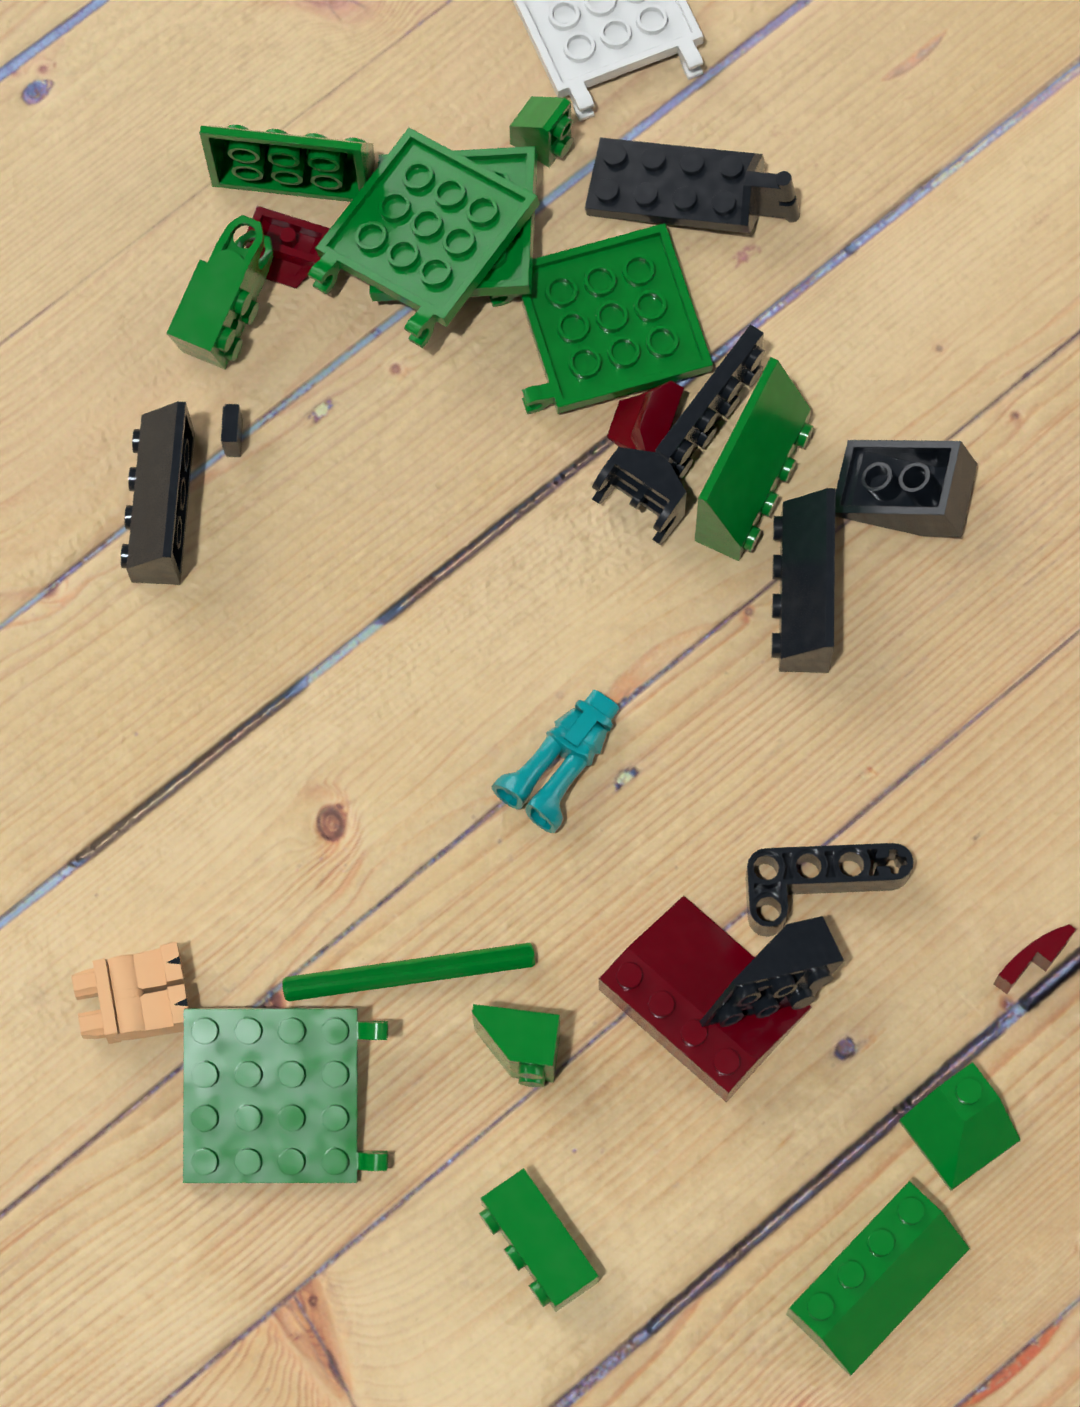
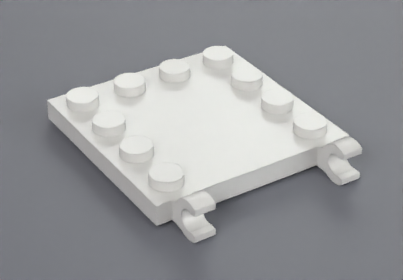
M512 0L557 97L570 96L579 121L594 116L591 108L594 107V102L587 90L588 87L677 53L688 80L703 75L700 67L703 65V60L696 46L703 44V34L686 0Z

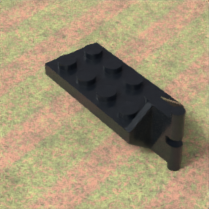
M600 137L585 204L587 216L743 233L751 232L759 215L785 218L788 222H795L800 218L791 174L787 171H781L778 174L764 173L765 161L763 154Z

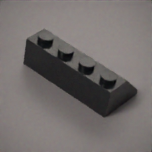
M177 401L143 414L141 416L140 429H134L132 450L133 453H138L137 466L130 467L128 486L129 491H134L133 505H127L125 509V529L130 530L129 544H122L121 568H126L131 583L181 584L195 436L186 402Z
M826 488L784 501L781 516L773 517V540L780 541V555H773L772 579H780V594H772V618L779 619V633H772L771 658H779V672L829 673L834 650L835 488Z

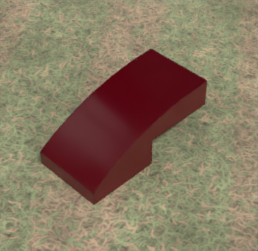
M1068 924L1030 943L1003 968L993 985L1008 994L1031 962L1046 972L1070 941L1076 929Z

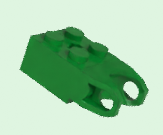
M241 215L227 225L217 241L208 262L199 260L166 333L182 352L226 370L229 361H235L238 357L243 343L240 337L245 325H251L257 315L259 303L256 301L273 260L272 239L264 235L261 222ZM251 226L255 229V231L251 229L234 243V233L239 227ZM254 240L251 247L244 248L248 242ZM265 244V253L262 256V258H260L261 251Z

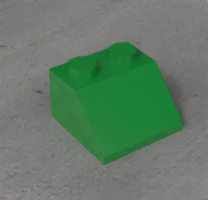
M473 1004L472 1017L475 1032L511 1078H519L518 1083L528 1087H544L545 1082L554 1083L560 1039V1015Z

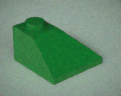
M973 1062L938 1086L899 1119L902 1127L950 1191L1021 1140L1000 1097Z

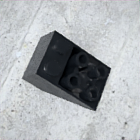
M823 916L787 924L730 983L700 1020L701 1026L705 1027L719 1023L721 1027H727L737 1023L743 1017L756 1015L757 1018H764L781 1008L791 1006L793 1010H797L814 1002L816 999L815 994L821 987L833 980V973L844 962Z

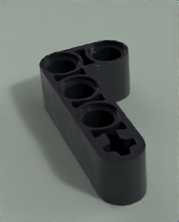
M897 843L782 847L757 850L748 860L745 877L749 926L760 936L769 937L779 933L784 927L787 917V895L892 891L900 889L906 884L913 868L912 854L905 846ZM870 860H874L872 869H875L873 876L869 875ZM887 860H894L895 866L899 868L897 874L891 873L890 867L886 866ZM844 861H853L859 865L861 873L853 877L846 876L841 872L839 864ZM801 863H812L817 867L819 874L814 878H804L797 872L796 867ZM767 864L775 869L777 875L773 879L762 880L756 876L754 869L758 865ZM770 905L776 908L779 917L774 921H764L759 918L756 910L761 906Z

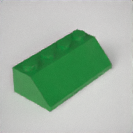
M909 1181L789 1307L786 1315L851 1376L970 1248L944 1213Z

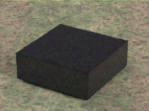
M225 404L223 406L221 443L224 454L227 457H241L243 418L239 404Z

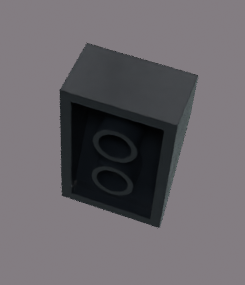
M848 440L835 492V517L920 536L962 537L978 464L961 441Z

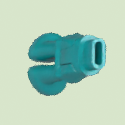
M592 690L585 701L578 700L575 708L554 721L555 727L546 732L547 737L539 749L518 771L501 775L491 787L495 795L508 806L518 810L521 809L527 802L538 780L557 756L560 755L565 760L547 783L532 797L525 809L527 816L534 824L546 832L555 833L563 821L560 802L565 792L584 768L592 765L595 754L601 753L607 732L613 727L611 720L619 711V706L597 690Z

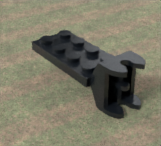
M749 325L657 446L655 452L618 447L593 483L592 488L597 492L592 500L601 504L617 488L632 498L629 505L635 509L642 505L659 516L653 526L657 533L652 540L659 545L662 544L685 516L686 490L680 479L684 477L693 463L692 454L698 446L704 449L709 444L717 430L714 425L722 415L727 418L734 411L740 400V397L737 396L745 384L751 387L762 372L763 366L760 365V361L765 354V350L762 349L764 333L753 325Z

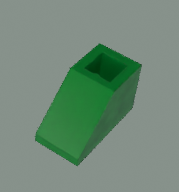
M531 96L509 126L510 144L514 147L535 146L538 154L537 161L550 168L557 157L563 158L567 154L573 143V137H571V127L573 125L571 101L563 97Z

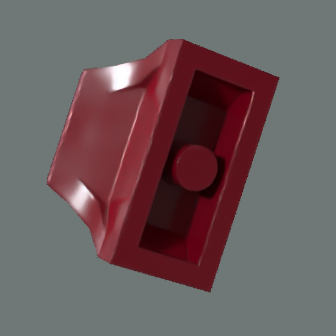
M257 206L252 219L261 222L264 235L272 239L274 251L266 280L296 289L308 276L312 266L321 259L315 248L330 228ZM249 226L247 232L251 229L255 231V229ZM254 240L248 242L245 247H251ZM265 244L261 251L260 258H262V256L265 253Z
M669 381L640 395L619 400L607 438L618 447L655 452L657 446L670 430L684 388L673 381Z

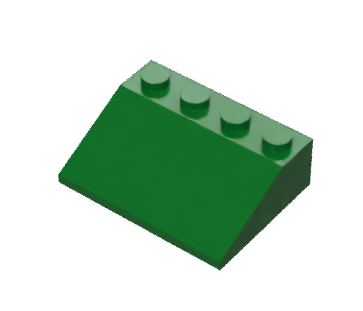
M236 124L227 127L200 126L199 134L212 187L351 202L374 172L375 156L373 143H366L359 138L351 137L345 140L329 139L317 133H309L305 136L292 135L279 129H269L266 132L256 131Z
M770 357L698 497L695 541L737 561L740 560L745 549L751 552L755 547L761 533V529L757 528V525L762 515L767 517L771 515L779 497V494L774 493L780 480L787 482L796 464V460L792 456L797 446L802 448L806 446L814 428L813 425L809 424L811 408L780 362Z

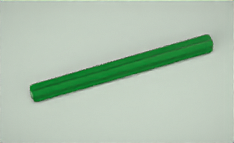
M522 943L288 976L283 978L282 981L283 994L287 1001H296L529 968L535 965L534 947L531 943Z

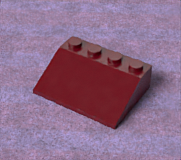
M685 896L680 898L629 945L599 978V990L726 1103L812 1008L808 1005L804 1008L793 1010L789 1006L781 1008L764 1018H757L756 1015L743 1017L737 1023L727 1027H721L719 1023L702 1027L700 1020L730 983L755 957Z

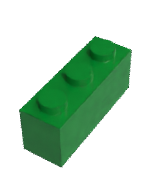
M524 1168L481 1197L484 1210L479 1213L480 1217L493 1235L499 1231L502 1233L509 1246L504 1248L506 1255L518 1271L525 1267L533 1278L534 1282L528 1286L542 1307L550 1303L555 1312H557L599 1282L598 1274Z

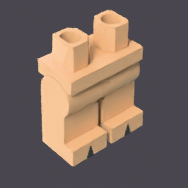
M177 942L160 945L159 949L116 956L107 960L105 958L94 960V968L72 975L76 1000L99 997L100 1010L78 1014L80 1032L83 1039L106 1037L108 1043L112 1044L122 1042L121 1040H133L183 1032L184 1009L190 1007Z

